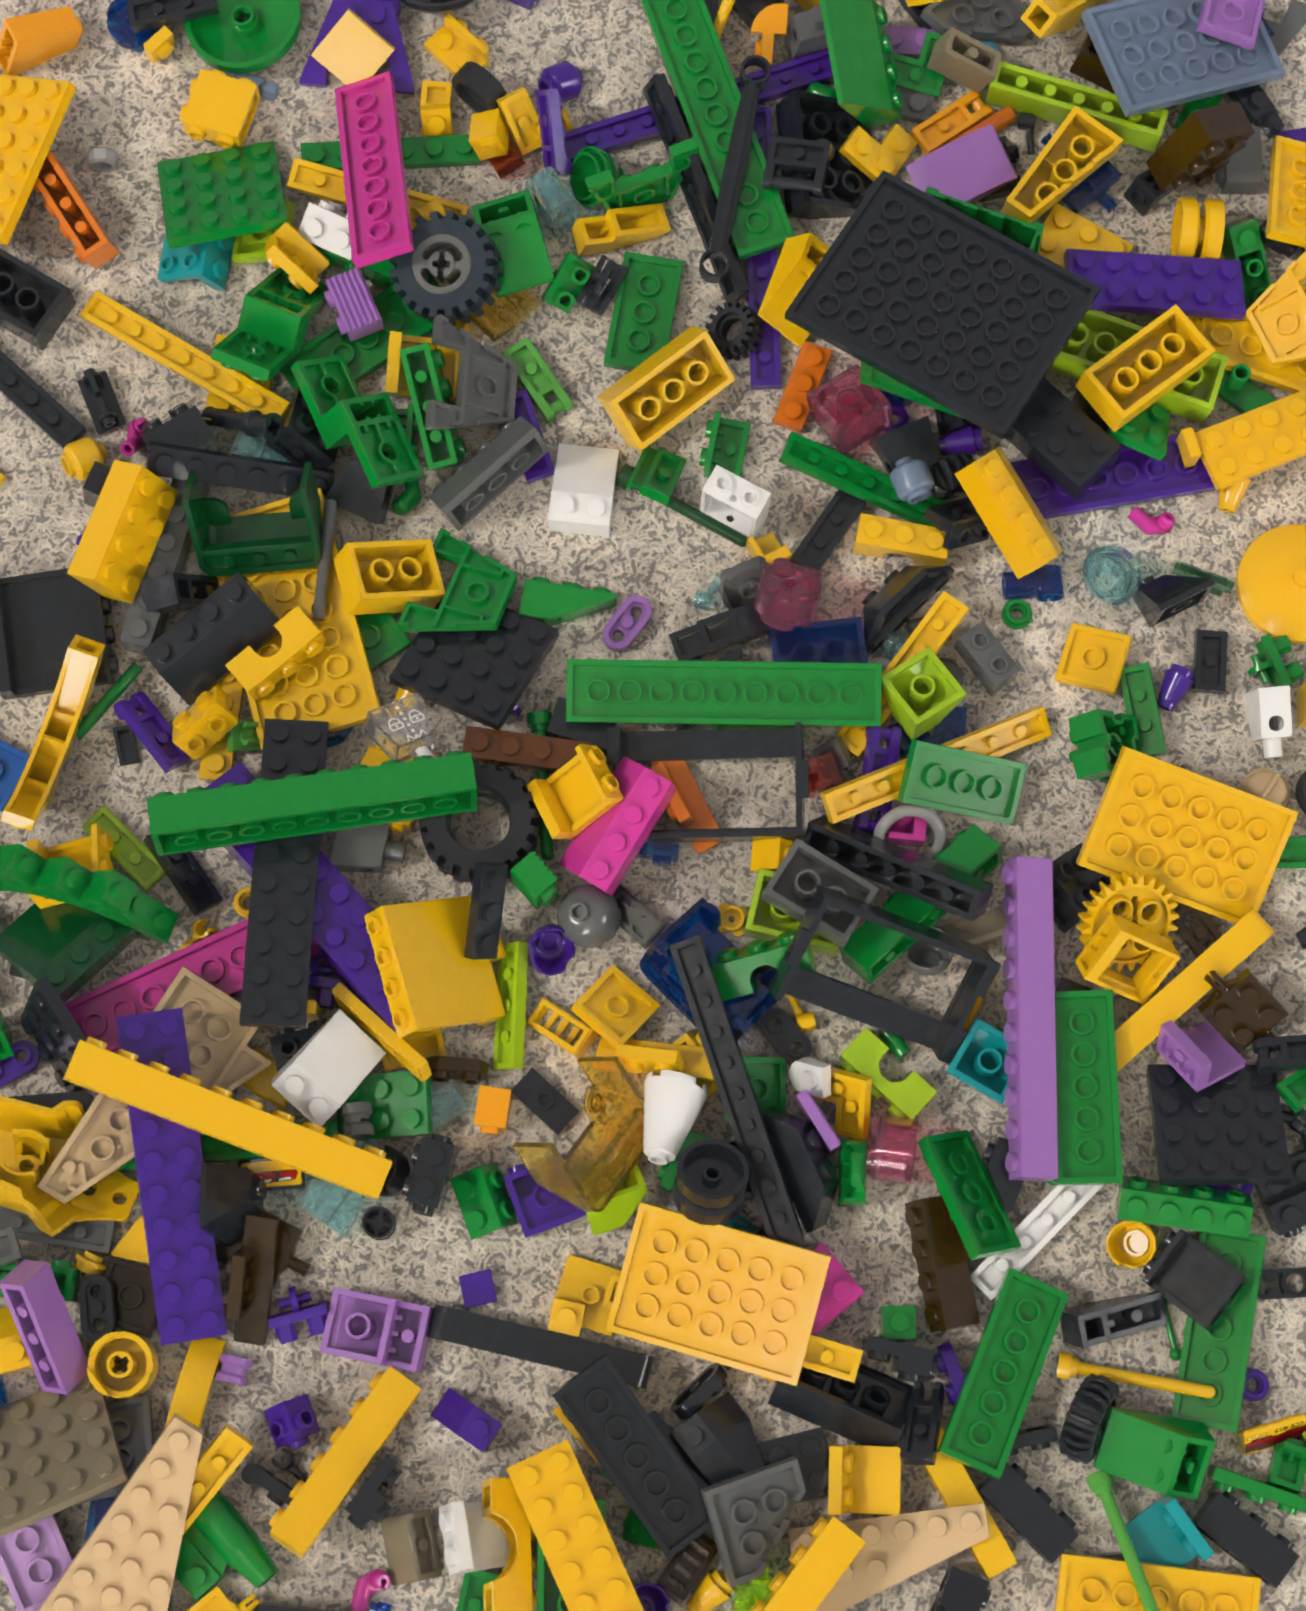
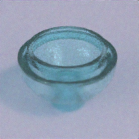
M1114 544L1099 546L1092 550L1084 561L1083 575L1086 585L1091 593L1100 601L1111 605L1123 604L1130 600L1138 591L1141 583L1139 561L1127 549Z

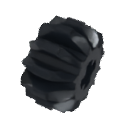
M960 452L957 455L952 454L947 458L943 457L940 462L934 463L933 467L929 469L935 482L932 492L935 493L937 498L947 500L951 497L956 498L961 494L965 495V491L956 478L955 473L976 461L971 454Z

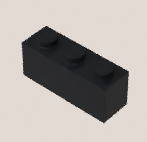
M1015 1462L1011 1466L1006 1463L1001 1479L989 1476L977 1488V1491L1047 1563L1052 1564L1079 1536L1073 1529L1076 1523L1064 1511L1058 1514L1049 1505L1052 1499L1039 1486L1034 1490L1025 1481L1028 1475Z
M1213 1491L1191 1520L1197 1530L1251 1573L1259 1576L1266 1585L1277 1589L1300 1557L1292 1550L1295 1545L1280 1533L1276 1537L1265 1529L1268 1524L1255 1513L1251 1512L1247 1515L1239 1508L1241 1502L1229 1492L1224 1491L1221 1494L1220 1492Z

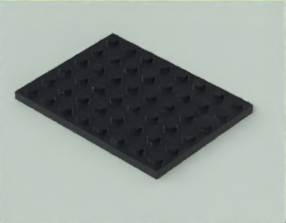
M883 170L786 310L785 319L1003 440L1100 292V287Z

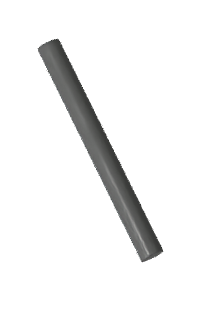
M331 499L324 501L321 530L322 554L317 569L312 618L315 621H325L337 506V501Z

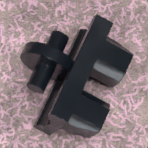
M602 255L579 293L576 303L602 317L627 276L629 268L619 265L607 256Z

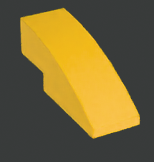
M663 203L608 209L603 216L578 218L571 228V234L580 257L644 242L669 233L671 228Z

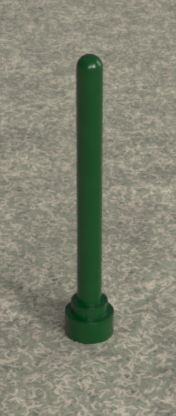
M625 463L615 480V485L626 490L635 468ZM671 495L667 507L740 547L746 546L748 537Z

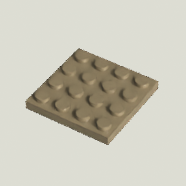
M88 1375L67 1395L40 1390L0 1408V1534L2 1536L8 1535L129 1480L106 1396L93 1387Z

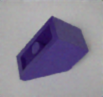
M451 1388L447 1390L431 1414L433 1418L483 1453L486 1452L503 1426L501 1422Z

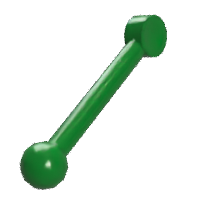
M1163 1297L1168 1321L1165 1326L1171 1347L1169 1356L1172 1360L1178 1361L1181 1357V1350L1177 1348L1167 1307L1169 1301Z

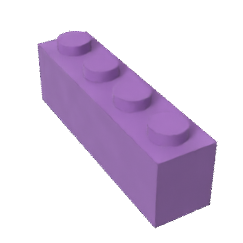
M24 1259L0 1281V1288L42 1391L67 1395L87 1376L88 1360L86 1352L81 1345L75 1325L71 1320L64 1297L59 1290L49 1262Z

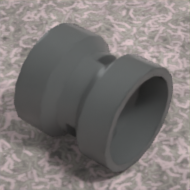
M371 1102L342 1104L340 1107V1116L344 1119L342 1135L351 1139L374 1136V1125L370 1122V1115L372 1114Z

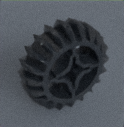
M1093 1373L1084 1378L1078 1391H1076L1073 1401H1071V1406L1063 1423L1059 1440L1060 1453L1072 1461L1081 1462L1086 1465L1094 1460L1110 1408L1117 1407L1119 1387L1117 1383L1112 1382L1107 1377L1098 1376Z

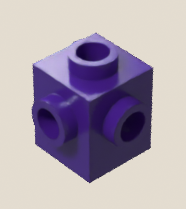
M307 1394L286 1400L263 1411L276 1448L290 1444L292 1450L310 1443L309 1436L321 1431Z

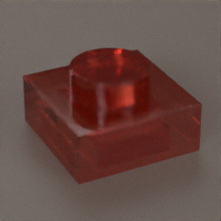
M509 139L508 155L488 159L500 179L526 164L511 139Z

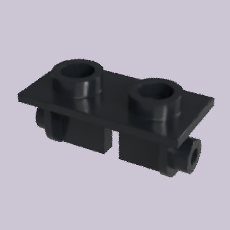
M94 368L85 370L83 372L84 377L77 382L98 435L126 425L127 423L106 370L100 373L96 372Z

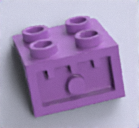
M1172 1020L1161 1025L1156 1050L1196 1092L1245 1067L1246 1060L1209 1022L1203 1021L1186 1031L1180 1029Z

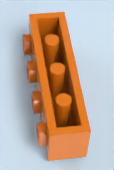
M49 150L33 189L38 194L42 193L46 199L43 205L53 218L57 216L61 223L58 225L59 230L68 241H73L76 246L73 251L81 263L85 264L88 262L97 270L120 254V252L61 160Z

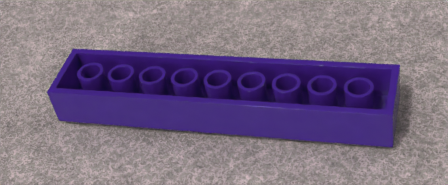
M240 761L208 785L206 790L219 788L220 785L231 782L239 785L250 784L256 778ZM255 842L224 847L252 878ZM320 851L312 947L356 997L396 1032L388 1000L384 993L379 968L375 961L370 936L366 929L364 916L372 912L373 909Z
M182 1008L116 1017L119 1049L138 1055L137 1062L146 1066L151 1061L170 1068L168 1074L177 1078L183 1073L192 1076ZM127 1104L160 1345L227 1335L214 1237L198 1226L201 1164L204 1163L200 1133Z

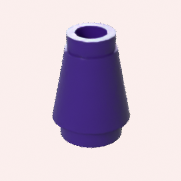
M971 425L944 435V437H938L941 455H957L960 452L976 455V452L983 451L980 427L972 428Z
M1172 664L1170 669H1166L1158 696V706L1173 712L1194 684L1192 679L1195 674L1177 664Z

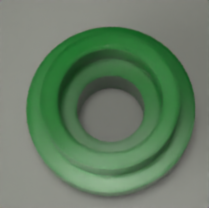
M1010 600L1002 609V621L1011 629H1023L1029 625L1032 619V609L1023 600ZM1019 611L1022 614V618L1019 620L1014 619L1011 616V612Z

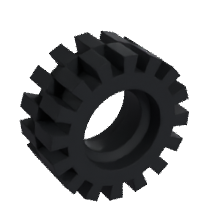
M733 301L732 304L725 302L723 303L724 309L718 306L715 308L718 313L716 315L712 313L709 315L712 323L706 322L705 328L709 330L708 334L722 356L729 360L733 358L735 361L741 360L740 355L746 359L749 357V350L753 353L757 350L754 344H761L762 342L758 334H764V329L760 327L763 325V322L758 318L757 313L745 304L738 301ZM741 321V332L735 339L728 341L726 339L728 329L735 322Z

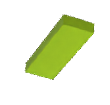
M105 805L100 807L81 826L91 836V825L98 823L105 833L108 832L111 835L113 850L110 851V856L146 892L150 891L166 875L151 851Z

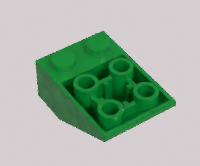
M529 189L472 206L475 222L496 244L494 247L500 252L502 258L501 261H498L503 267V276L497 277V280L502 284L500 293L496 291L498 298L555 281L538 213Z
M1111 1407L1093 1466L1167 1496L1197 1500L1216 1441L1204 1422Z

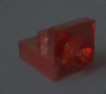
M833 753L809 761L810 799L816 797V793L843 784Z

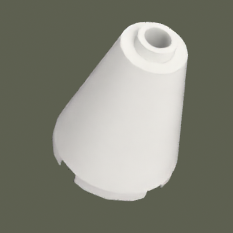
M661 1070L660 1076H652L653 1071L649 1072L644 1081L643 1152L648 1156L650 1162L658 1165H666L667 1162L675 1160L708 1095V1089L705 1084H703V1088H700L696 1085L697 1079L693 1076L671 1070Z

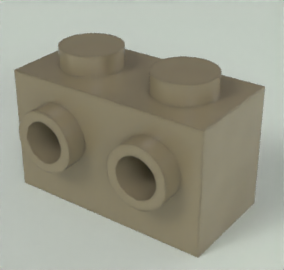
M951 27L934 43L928 68L979 93L996 78L1002 53Z

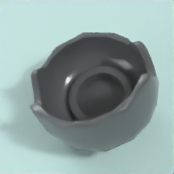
M933 925L931 927L935 930L950 935L946 930H944L940 926ZM917 940L905 951L906 963L909 968L920 975L935 976L948 968L953 957L952 952L921 940Z

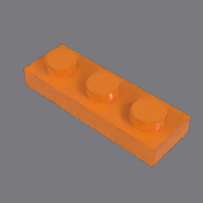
M804 341L774 416L773 424L801 434L832 355V350Z

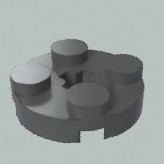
M756 556L732 568L723 570L720 574L719 593L725 607L731 610L732 608L772 598L777 589L780 592L782 584L776 568L766 562L764 557ZM753 584V588L748 590L747 586Z

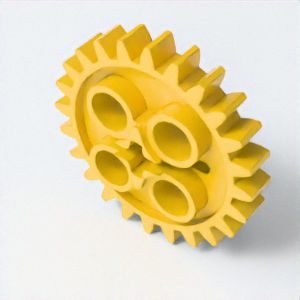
M1124 871L1121 880L1111 875L1110 885L1107 886L1100 881L1101 891L1099 893L1092 890L1089 892L1094 898L1092 902H1082L1088 910L1087 912L1078 913V916L1084 923L1077 925V929L1082 933L1078 938L1084 945V948L1110 913L1169 938L1171 942H1173V939L1168 935L1169 931L1178 930V927L1171 922L1179 918V914L1173 910L1178 906L1171 898L1173 894L1165 888V885L1157 879L1155 881L1150 874L1144 877L1138 871H1135L1131 878ZM1121 901L1120 905L1116 909H1113L1114 906ZM1150 904L1149 908L1146 911L1142 912L1143 909ZM1128 939L1107 968L1113 966L1118 972H1121L1125 965L1130 971H1133L1135 963L1138 962L1142 966L1153 949Z

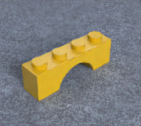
M490 1478L482 1482V1517L491 1520L502 1530L508 1545V1557L502 1572L494 1580L483 1585L484 1611H534L537 1598L535 1590H532V1576L535 1574L536 1561L535 1557L531 1555V1542L534 1540L535 1533L511 1478Z

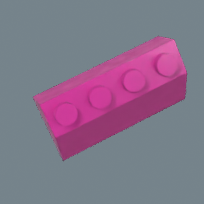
M623 756L612 774L619 782V790L624 799L575 836L558 863L610 896H613L678 789L672 782Z

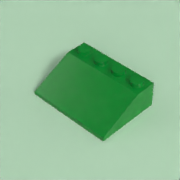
M819 0L838 105L868 129L902 119L901 108L904 107V102L896 86L895 80H898L899 75L895 63L891 60L890 52H893V43L889 34L886 33L885 24H888V16L885 8L878 5L874 0Z

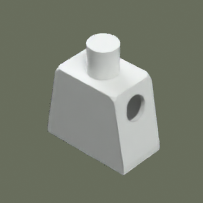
M1290 685L1258 688L1245 693L1251 741H1262L1264 759L1283 757L1281 739L1292 736ZM1269 721L1272 723V729L1269 727Z

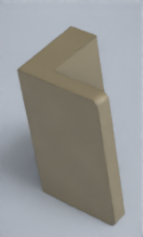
M1001 906L985 911V914L973 921L962 919L941 928L953 937L983 947L1002 940V934L1006 928L1005 916L1002 913Z
M430 1509L387 1517L380 1522L391 1584L393 1586L442 1576Z

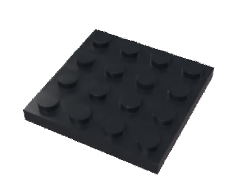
M441 599L440 602L435 606L434 609H438V608H439V606H440V604H441V602H442V599ZM506 607L497 630L418 632L389 676L390 684L499 731L558 639L559 630L529 616L519 615V612Z
M1148 1064L1146 1075L1160 1185H1290L1292 1175L1279 1090L1276 1088L1278 1084L1276 1071L1268 1075H1261L1257 1073L1256 1065H1245L1244 1068L1196 1092L1171 1065Z

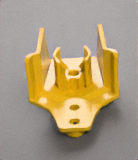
M0 1095V1206L28 1215L39 1230L51 1237L74 1222H121L128 1220L139 1195V1188L136 1181L123 1175L118 1170H114L66 1204L37 1187L85 1115L81 1102L76 1100L62 1101L55 1107L48 1108ZM88 1190L95 1191L93 1195H85V1192ZM124 1199L126 1202L119 1205L114 1203L113 1200Z

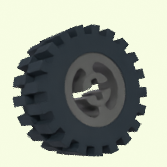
M438 211L430 212L431 220L429 221L425 220L422 216L414 219L418 225L415 229H412L414 251L390 258L389 262L395 266V269L389 270L390 278L396 282V285L393 287L396 293L403 298L402 301L423 319H428L433 323L434 318L441 314L449 319L448 323L456 326V320L465 325L471 322L469 315L474 313L479 318L485 314L481 309L485 302L491 307L496 301L491 294L493 290L500 293L502 284L497 280L498 276H503V267L498 263L502 258L500 252L494 247L496 244L476 222L473 223L469 217L462 214L458 217L452 211H445V217ZM444 248L457 249L461 252L462 259L457 261L447 251H445L444 256L439 250ZM446 262L449 263L450 266L444 268L443 273H442V272L440 271V267L443 268V267L446 266ZM432 274L441 283H445L446 279L451 285L445 287L433 286L429 283L428 276Z

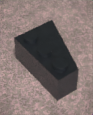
M949 1564L930 1611H980L981 1608L985 1609L991 1595V1590L987 1589L989 1582Z

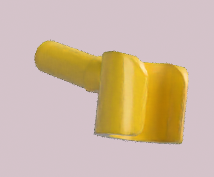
M210 918L197 920L193 924V934L177 951L198 942L202 938L216 934L218 927H211L206 931L205 924Z
M785 994L794 1010L797 1026L802 1032L814 1030L816 1022L813 1012L802 1013L797 999Z

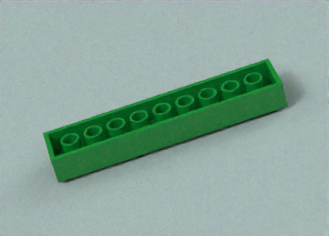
M452 751L442 757L432 758L429 755L415 757L413 761L400 762L398 760H388L381 763V765L371 767L358 764L351 766L349 770L335 771L334 769H323L314 775L307 776L294 773L278 780L259 778L253 780L250 784L243 785L231 782L222 784L219 788L207 790L203 787H194L188 789L186 793L160 792L155 794L154 797L146 798L150 834L157 855L163 856L477 811V785L471 752Z

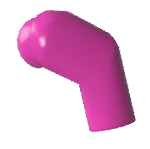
M373 1569L357 1579L350 1610L367 1611L370 1595L387 1589L390 1585V1576L385 1570Z

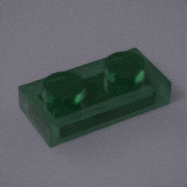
M1176 559L1171 568V572L1176 574V576L1212 578L1215 585L1209 593L1217 596H1222L1223 592L1231 594L1235 584L1232 579Z

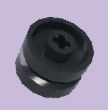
M706 1139L694 1142L684 1149L677 1162L676 1176L673 1184V1200L678 1211L687 1219L700 1225L716 1226L727 1223L737 1216L743 1206L745 1190L749 1180V1165L744 1155L733 1145L721 1140Z

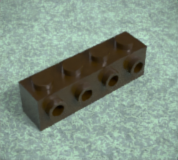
M942 1196L922 1198L905 1203V1220L910 1228L912 1254L917 1263L919 1273L918 1284L923 1293L925 1319L929 1324L930 1333L979 1324L980 1320L963 1241L950 1217Z

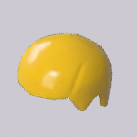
M1123 1220L1113 1226L1106 1237V1252L1118 1266L1132 1269L1141 1268L1154 1258L1158 1249L1157 1235L1147 1223Z

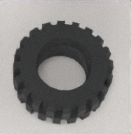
M479 760L473 761L477 785V797H489L499 801L509 815V830L500 843L485 850H471L461 846L454 839L450 829L452 814L419 819L422 841L431 861L437 864L441 872L445 875L450 874L455 881L463 883L465 880L470 881L471 885H473L475 863L507 864V879L511 878L510 870L530 852H535L537 839L540 836L539 811L533 801L531 792L526 787L527 783L522 777L517 778L514 771L510 768H498V764L488 761L487 765H480Z

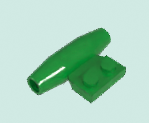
M219 1490L182 1536L175 1576L196 1601L200 1600L224 1577L228 1564L258 1589L278 1572L275 1563L257 1533Z

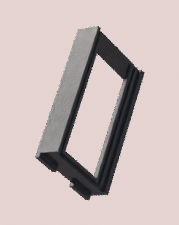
M795 722V727L645 732H624L620 727L607 728V765L613 766V773L623 756L635 762L795 758L796 827L652 830L645 843L736 842L780 837L787 840H796V838L804 840L805 798H809V761L804 760L805 729L801 722Z
M817 884L816 892L773 979H770L768 987L774 999L781 1001L785 993L932 1048L939 1061L950 1064L967 1033L966 1029L962 1027L978 997L985 998L1001 964L994 961L984 948ZM828 905L972 960L943 1018L939 1019L799 966Z

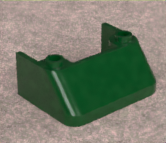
M305 462L300 488L290 497V512L231 517L229 507L223 500L214 497H201L195 472L189 473L182 496V504L198 564L205 574L210 576L235 575L237 572L251 574L309 569L315 567L320 562L322 554L321 505L311 462Z

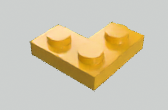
M520 87L497 99L496 101L519 154L524 156L541 147L538 112H535L526 88ZM563 103V111L561 112L562 125L567 132L574 128Z
M897 123L890 127L880 143L858 126L849 135L839 152L874 182L883 170L895 176L918 142Z
M831 1066V1095L825 1098L811 1096L836 1103L835 1134L856 1140H865L869 1137L872 1077Z

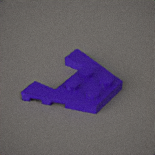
M333 0L301 74L300 86L327 88L329 70L312 57L311 54L348 8H350L395 47L394 51L385 61L389 62V71L394 78L395 93L415 95V88L393 2Z

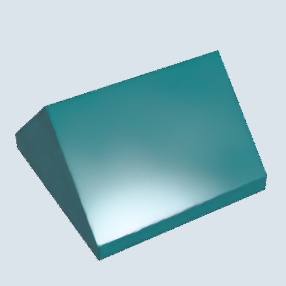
M976 1018L946 1070V1073L1001 1105L1005 1101V1090L1008 1087V1074L1004 1071L1007 1042L1004 1040L1003 1032Z

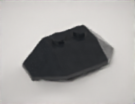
M906 565L900 572L897 569L894 570L885 579L884 584L886 586L879 592L873 590L862 602L864 607L861 613V657L866 661L952 578L954 569L951 566Z
M771 1106L761 1111L791 1199L806 1232L810 1233L827 1224L839 1184L836 1178V1170L823 1150L822 1139L819 1133L814 1130L810 1122Z

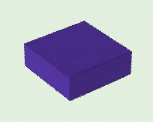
M491 1269L459 1276L466 1309L498 1301Z

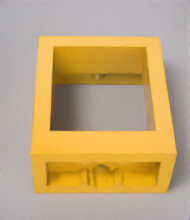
M1110 913L1076 958L1075 963L1085 980L1108 990H1113V992L1144 1005L1149 997L1156 992L1166 975L1176 966L1180 955L1169 938ZM1128 939L1153 949L1152 953L1132 978L1107 968Z

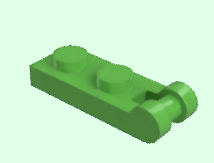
M528 337L502 352L504 356L518 364L517 379L523 388L527 390L528 395L547 423L556 418L555 415L559 412H567L573 408L570 398ZM553 394L557 400L548 404L545 398Z

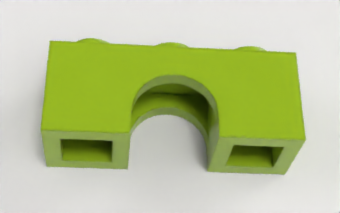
M865 1027L839 1056L838 1060L842 1062L839 1067L843 1070L872 1077L871 1097L876 1101L879 1098L883 1099L890 1106L887 1111L896 1120L902 1122L905 1119L910 1123L934 1097L937 1091L914 1070L901 1082L886 1080L880 1072L879 1063L890 1048Z

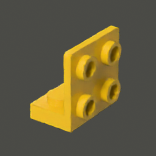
M834 1444L829 1446L828 1515H843L845 1513L899 1515L901 1513V1447Z

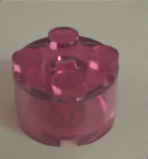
M776 558L773 564L767 566L761 573L754 601L755 612L758 610L761 614L760 619L768 626L778 630L793 631L794 626L803 625L802 629L808 627L814 620L822 590L820 572L814 568L791 563L786 558Z
M880 1115V1118H873L871 1144L876 1145L875 1150L869 1149L867 1157V1175L872 1176V1180L911 1185L919 1120Z

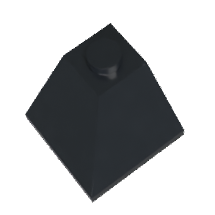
M1162 575L1154 579L1153 576H1150L1137 584L1138 588L1132 598L1151 628L1203 602L1215 585V582L1212 578Z
M202 1163L198 1226L225 1247L233 1246L244 1233L246 1216L248 1214L260 1215L263 1212V1203L267 1196L265 1181L251 1169Z

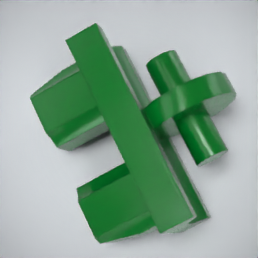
M568 251L558 269L554 270L555 281L549 283L541 297L542 300L569 313L595 266Z
M1270 634L1262 636L1260 638L1261 641L1255 644L1259 653L1250 657L1254 664V667L1247 671L1250 678L1259 676L1263 685L1272 681L1273 686L1277 687L1291 686L1304 676L1300 663L1295 661L1284 666L1280 657L1290 653L1292 650L1287 635L1272 638Z

